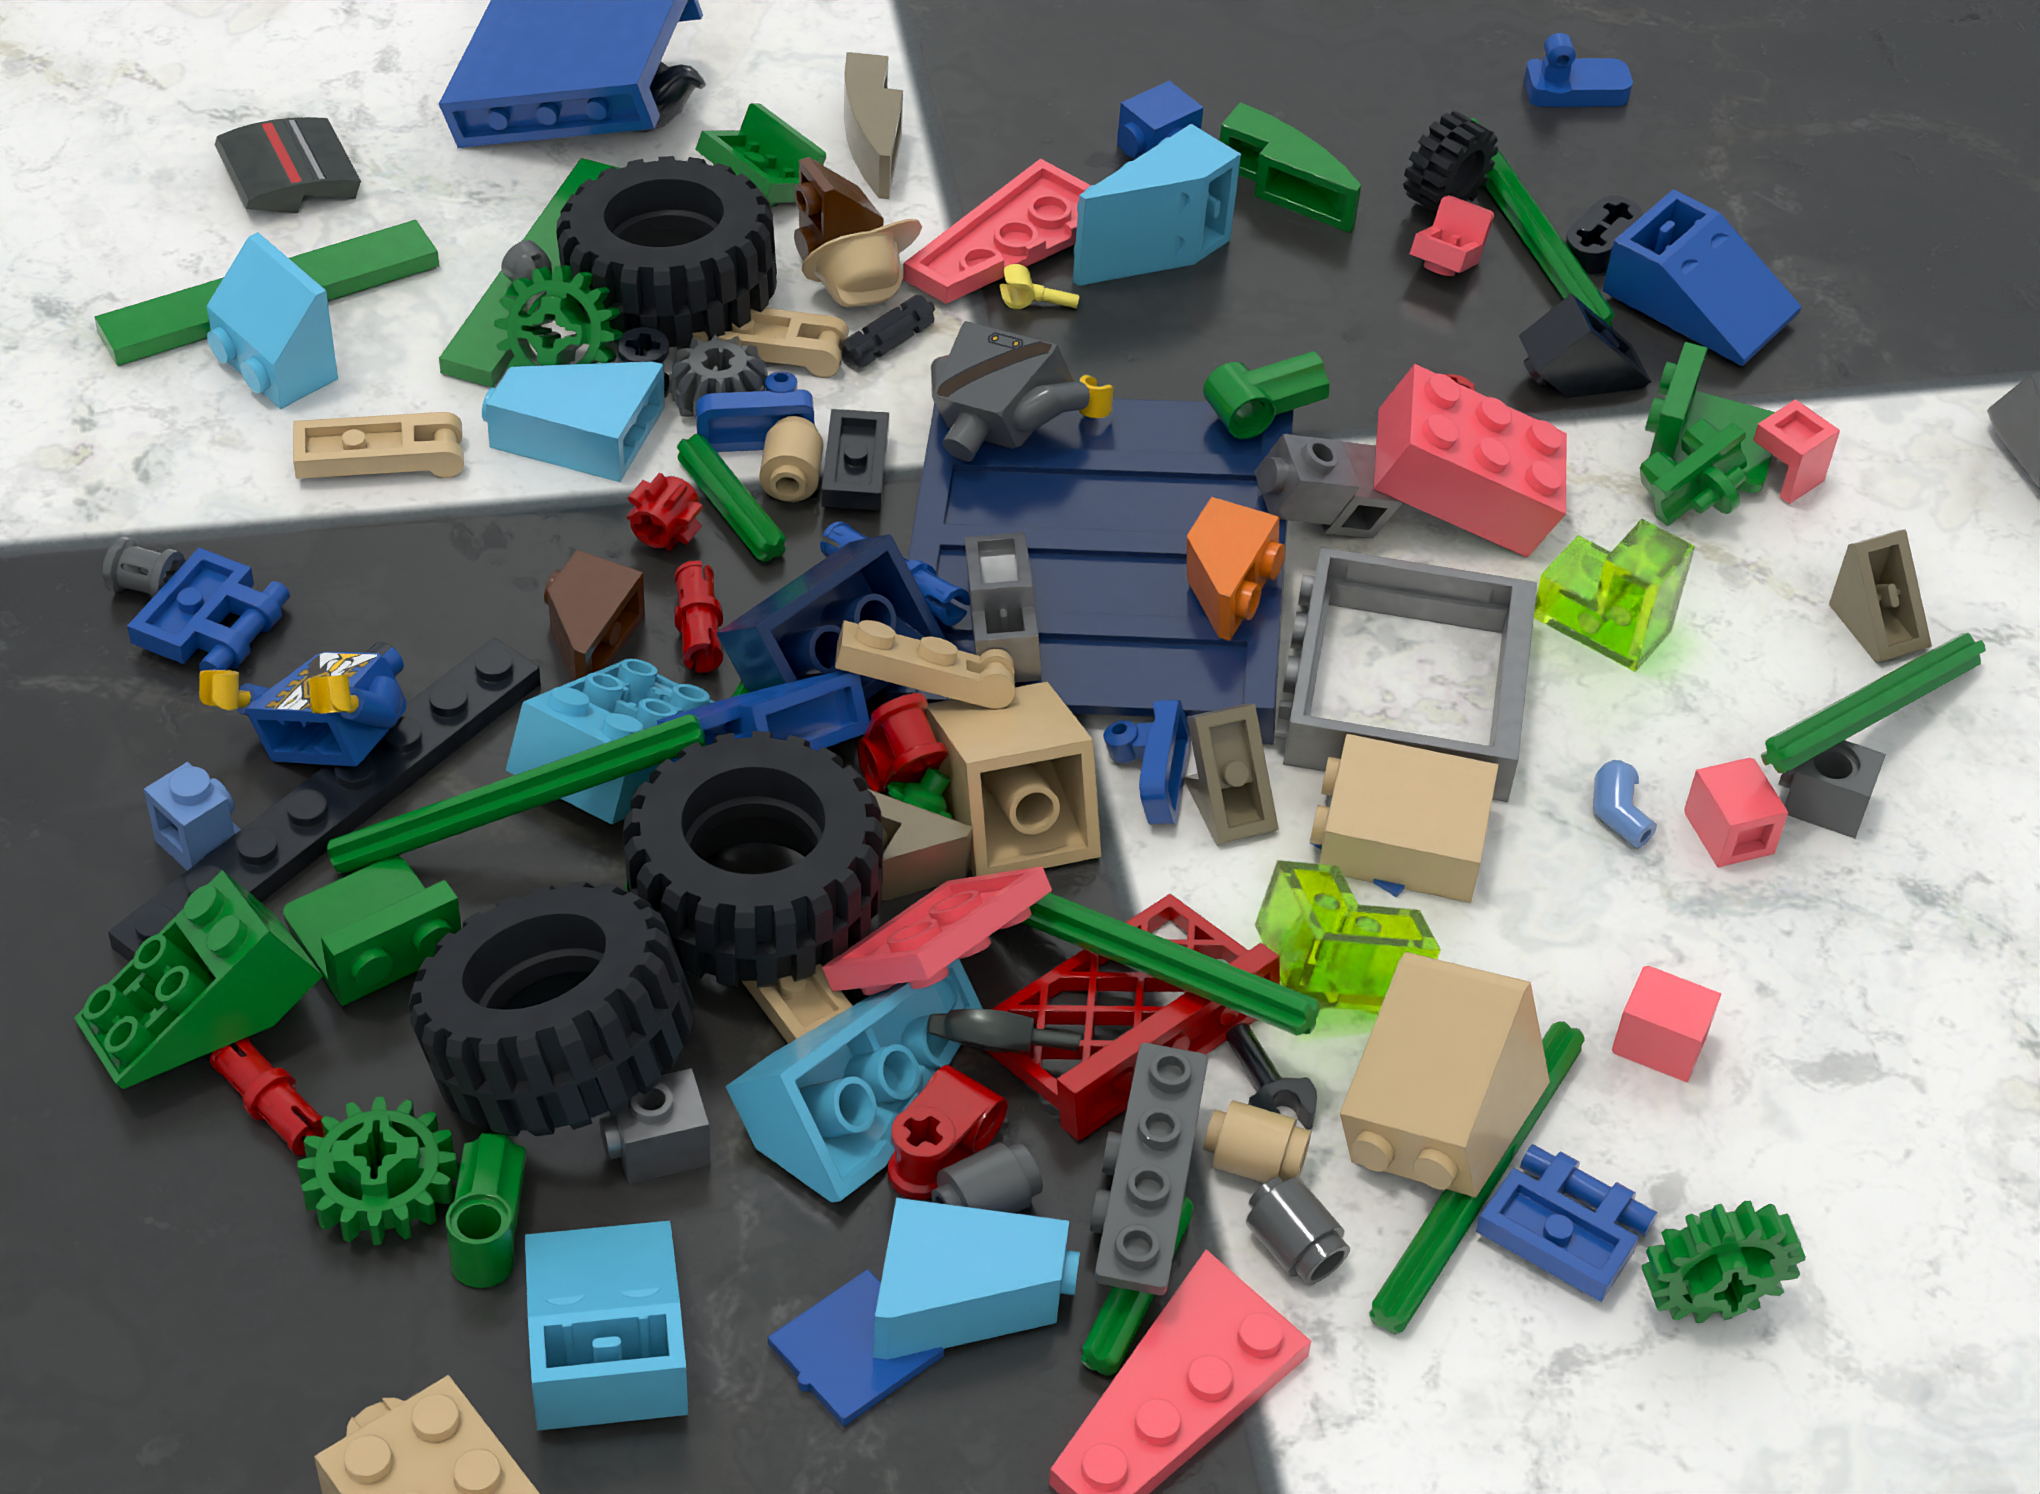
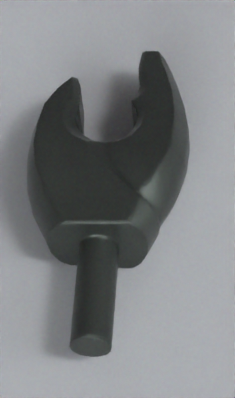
M992 1009L950 1010L948 1013L931 1014L927 1022V1031L932 1035L965 1046L1000 1053L1011 1052L1029 1055L1030 1045L1079 1051L1081 1034L1033 1028L1034 1018Z

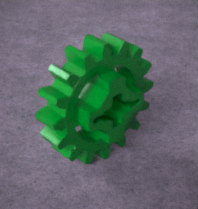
M567 265L556 266L553 274H551L547 267L532 270L533 282L526 277L518 278L512 282L516 292L519 294L518 296L509 295L501 297L499 303L509 311V314L506 318L494 320V326L507 330V338L500 341L496 346L498 350H512L514 357L510 360L507 366L508 369L509 367L570 365V362L575 361L576 350L583 344L589 345V348L576 364L610 363L616 360L617 355L607 346L609 341L620 339L623 332L610 328L609 320L616 318L621 313L619 308L605 309L602 302L610 292L607 287L595 290L589 288L592 280L591 273H578L572 279L571 268ZM547 292L546 296L541 297V307L533 314H527L533 302ZM579 302L583 305V307H584L585 310L587 311L589 318H588L587 315L583 312V310L579 307ZM555 321L556 325L565 327L567 331H575L576 334L561 338L560 333L552 331V328L542 327L541 325ZM529 343H530V344L532 345V347L536 350L537 355H536V354L534 353V351L531 349Z
M383 1096L376 1097L372 1105V1111L362 1112L354 1102L347 1103V1119L339 1122L327 1115L321 1119L324 1138L306 1136L304 1147L307 1158L299 1160L297 1165L305 1207L307 1211H317L319 1226L323 1230L329 1229L340 1222L344 1241L351 1242L361 1230L370 1231L373 1245H381L385 1237V1230L393 1228L396 1229L397 1233L404 1240L411 1237V1221L418 1218L422 1222L432 1225L437 1221L434 1202L450 1204L453 1200L451 1181L458 1179V1165L453 1148L452 1134L450 1130L439 1131L437 1114L433 1111H429L416 1119L413 1101L405 1099L396 1111L387 1110Z
M1743 1201L1732 1212H1726L1721 1203L1714 1205L1713 1209L1699 1213V1216L1692 1213L1685 1216L1687 1227L1682 1230L1665 1229L1662 1231L1661 1234L1665 1245L1648 1247L1646 1253L1650 1262L1642 1265L1644 1277L1659 1312L1669 1309L1672 1319L1676 1321L1692 1312L1696 1323H1704L1712 1313L1720 1312L1724 1320L1732 1319L1733 1316L1746 1313L1747 1308L1754 1311L1761 1308L1759 1298L1765 1294L1770 1296L1782 1295L1784 1289L1780 1281L1797 1279L1800 1276L1797 1264L1805 1261L1806 1256L1788 1213L1779 1215L1773 1204H1768L1755 1212L1751 1201Z

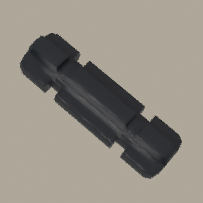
M914 295L900 304V307L893 308L863 327L862 331L864 334L861 331H857L841 342L843 361L845 363L848 362L853 369H862L875 361L876 357L883 356L914 336V332L919 333L934 323L933 312L935 307L931 301L927 302L922 295Z

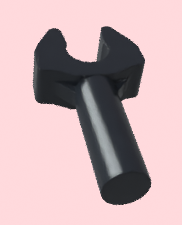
M1247 1023L1238 1024L1231 1028L1226 1034V1040L1257 1089V1093L1249 1098L1248 1105L1278 1114L1281 1113L1276 1107H1289L1296 1113L1297 1119L1305 1129H1312L1316 1113L1317 1090L1311 1080L1307 1077L1299 1079L1282 1078Z

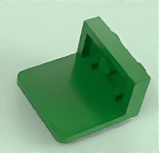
M1685 342L1678 364L1666 362L1657 395L1665 396L1666 398L1654 397L1645 431L1655 433L1649 457L1656 452H1664L1678 464L1688 457L1681 447V437L1687 428L1701 418L1721 430L1734 422L1746 433V439L1741 442V448L1747 460V467L1743 469L1746 480L1737 486L1736 490L1758 493L1763 489L1773 455L1755 443L1753 439L1758 423L1775 412L1696 391L1707 347Z
M390 856L289 902L283 909L286 926L321 972L323 980L341 1006L418 971L426 957L435 956L436 944L448 933L456 934L462 929L458 897L448 883L443 880L425 889L407 862L399 856Z

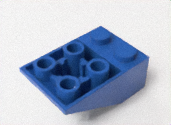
M1675 189L1670 191L1614 240L1602 292L1625 303L1627 306L1646 314L1670 327L1675 332L1689 337L1741 366L1745 365L1800 313L1802 307L1720 212Z

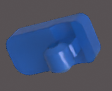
M1556 33L1548 37L1544 43L1546 56L1543 57V61L1531 59L1527 62L1524 85L1529 101L1534 106H1623L1629 101L1633 80L1627 64L1614 58H1576L1572 40L1567 34Z
M786 371L773 372L766 378V391L711 393L702 396L696 403L697 434L705 437L716 452L763 450L766 434L779 420L785 417H802L815 425L813 396L807 390H797V378L792 373Z
M1158 700L1153 702L1154 722L1138 723L1135 725L1126 720L1117 721L1110 724L1103 734L1108 754L1113 761L1128 763L1136 758L1143 759L1139 790L1141 803L1149 825L1177 823L1191 743L1189 726L1181 700Z

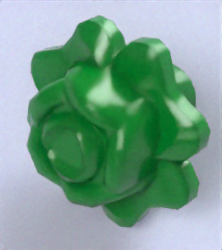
M928 767L920 782L911 781L903 783L891 781L887 785L891 798L953 820V815L946 810L948 806L942 797L951 779L936 768Z

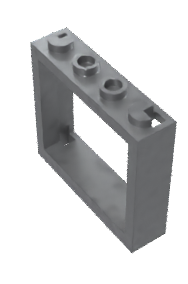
M1320 547L1315 576L1303 575L1298 605L1309 607L1308 614L1296 612L1290 648L1302 650L1301 657L1289 655L1282 692L1294 694L1293 702L1280 701L1275 737L1287 739L1283 765L1325 771L1328 757L1341 759L1346 734L1499 764L1492 800L1508 802L1519 759L1538 582ZM1328 605L1502 633L1489 746L1310 716Z

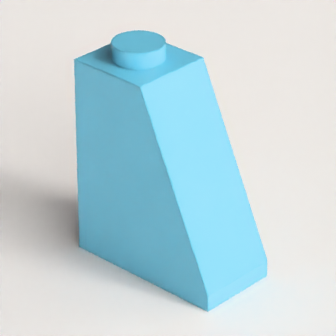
M656 362L509 367L496 388L491 387L488 390L482 405V419L488 424L490 448L621 482L665 408L663 364Z
M896 1198L875 1313L873 1358L888 1360L938 1347L945 1349L1056 1323L1060 1294L1075 1296L1080 1252L1066 1250L1069 1221Z

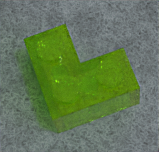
M1641 519L1611 552L1577 535L1541 574L1536 594L1534 618L1636 672L1672 631L1695 545L1644 519Z
M1277 860L1255 922V927L1263 944L1280 956V981L1282 985L1314 998L1320 1005V1010L1325 1008L1361 1010L1378 1015L1399 960L1404 953L1409 952L1438 959L1441 951L1420 910L1359 905L1337 865Z

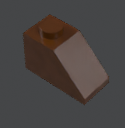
M580 550L574 552L562 570H555L551 574L544 592V602L546 605H549L551 634L572 681L609 667L645 616L643 572Z

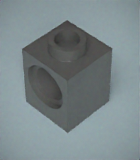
M1844 740L1794 769L1782 773L1778 785L1790 789L1784 805L1789 812L1788 816L1856 839L1886 754Z

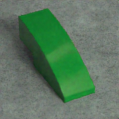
M1240 102L1221 124L1219 141L1241 154L1238 175L1256 182L1254 196L1351 233L1355 228L1361 191L1359 181L1325 148L1299 130L1270 114Z

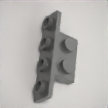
M1142 1043L1139 1046L1123 1132L1109 1131L1101 1173L1114 1175L1111 1191L1097 1188L1091 1218L1090 1231L1102 1233L1094 1275L1095 1281L1099 1284L1155 1295H1164L1167 1292L1208 1064V1057L1203 1053L1150 1043Z

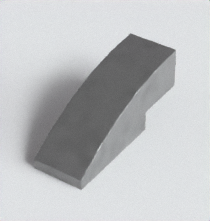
M1025 532L965 537L975 655L980 656L990 649H1002L1013 658L1015 683L1042 680L1039 635Z

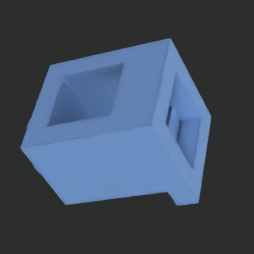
M186 762L144 788L155 841L187 871L241 830L232 821L231 813L235 811V804L230 793L219 780L215 778L210 779L208 773L202 768L194 767Z

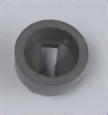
M531 240L521 241L511 247L505 254L501 264L502 273L511 282L524 277L533 282L532 270L547 267L552 274V263L547 253Z

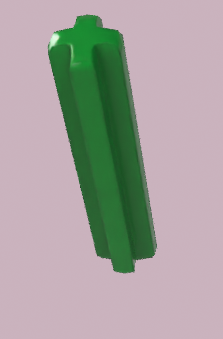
M694 434L689 439H682L677 445V449L680 451L677 456L678 461L756 558L767 563L774 557L780 558L786 551L784 546L786 536L706 438L702 435Z
M1187 1196L1183 1198L1174 1254L1192 1218L1193 1203ZM1112 1286L1082 1347L1081 1361L1084 1366L1091 1370H1097L1104 1376H1110L1118 1372L1155 1294Z

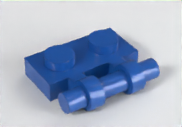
M199 547L128 624L130 642L182 664H185L198 648L209 653L199 663L201 671L237 668L250 654L251 648L249 644L260 632H269L282 617L281 607L290 598V592L282 583L277 581H271L262 592L252 589L254 580L251 567ZM230 612L240 616L231 628L220 625Z
M1532 1144L1525 1153L1520 1168L1540 1180L1537 1181L1513 1168L1480 1214L1475 1232L1602 1302L1634 1254L1639 1240L1637 1235L1620 1227V1225L1622 1224L1646 1237L1657 1218L1658 1212L1636 1201V1192L1616 1182L1611 1187L1578 1169L1580 1162L1561 1151L1554 1156ZM1566 1193L1571 1197L1579 1200L1580 1202L1590 1206L1591 1208L1595 1209L1596 1212H1593L1590 1209L1571 1200L1570 1198L1564 1196V1194Z

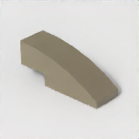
M847 52L844 72V122L846 138L853 160L864 180L878 198L889 199L902 136L903 90L888 89L889 56Z

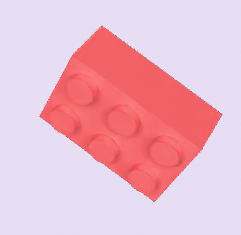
M1415 363L1378 409L1374 490L1527 558L1566 515L1567 433L1557 429L1551 423L1532 418L1506 406L1496 398L1484 396L1456 383L1444 374H1436Z

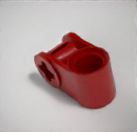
M912 693L895 698L881 705L871 714V721L862 740L858 742L857 749L863 776L872 791L880 794L888 792L887 785L891 781L903 783L919 782L928 767L939 770L941 763L948 757L946 745L936 741L925 712L928 708V702L924 694Z
M948 1064L942 1066L930 1078L923 1091L903 1112L897 1115L892 1123L891 1142L896 1150L888 1163V1180L892 1188L900 1195L910 1199L926 1200L932 1198V1190L937 1188L936 1177L938 1171L985 1149L991 1143L1006 1117L1008 1100Z

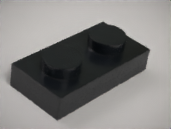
M831 409L822 481L821 507L881 510L889 435V412Z

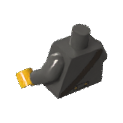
M964 321L950 354L936 358L930 367L932 399L950 429L942 442L943 447L952 456L962 461H972L984 441L1012 449L1019 447L1034 430L1064 412L1079 411L1082 415L1091 418H1103L1112 412L1114 387L1109 384L1097 387L1096 378L1089 375H1083L1080 381H1074L1057 344Z

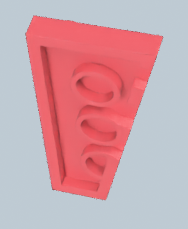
M1040 158L906 260L903 264V280L947 304L1005 277L1003 270L1008 265L1019 264L1027 267L1076 243L1079 195L1091 185Z
M1206 1249L1051 1467L1049 1485L1059 1494L1151 1493L1309 1356L1312 1341Z

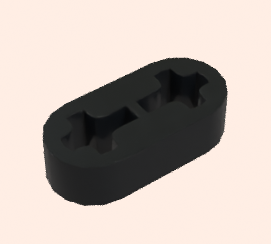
M1621 196L1604 197L1597 201L1570 227L1566 235L1565 244L1587 274L1602 273L1608 269L1614 240L1642 216V210L1631 199Z

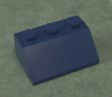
M891 534L847 543L716 632L742 683L750 692L844 671L835 668L837 642L844 620L856 624L866 620L880 622L891 627L898 635L921 640L924 637H937L946 640ZM860 675L865 701L890 684L887 681Z

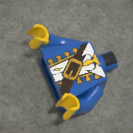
M377 642L365 653L325 651L317 654L272 688L245 683L239 689V672L203 670L200 672L199 699L203 705L217 706L226 710L237 709L241 715L248 716L270 760L273 762L357 766L388 730L395 726L397 720L406 711L407 701L395 678L403 670L404 663L402 657L393 646L385 642Z

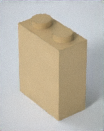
M1346 734L1341 759L1328 757L1321 794L1332 796L1330 807L1317 805L1310 843L1322 845L1318 871L1373 882L1374 879L1402 884L1405 885L1404 889L1471 903L1481 864L1499 764Z

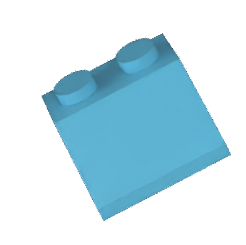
M259 232L249 236L207 304L211 329L207 333V340L213 354L220 362L231 364L242 374L251 390L255 393L262 392L277 407L282 409L338 380L327 293L323 287Z

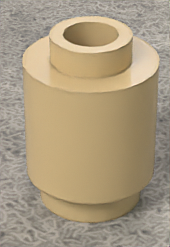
M797 416L785 417L779 420L766 434L759 481L765 492L775 499L786 502H798L810 497L817 489L823 454V440L812 422Z
M1232 1100L1227 1112L1214 1110L1206 1132L1203 1150L1214 1153L1213 1168L1262 1183H1266L1276 1177H1281L1286 1181L1291 1178L1300 1177L1312 1131L1297 1127V1119Z

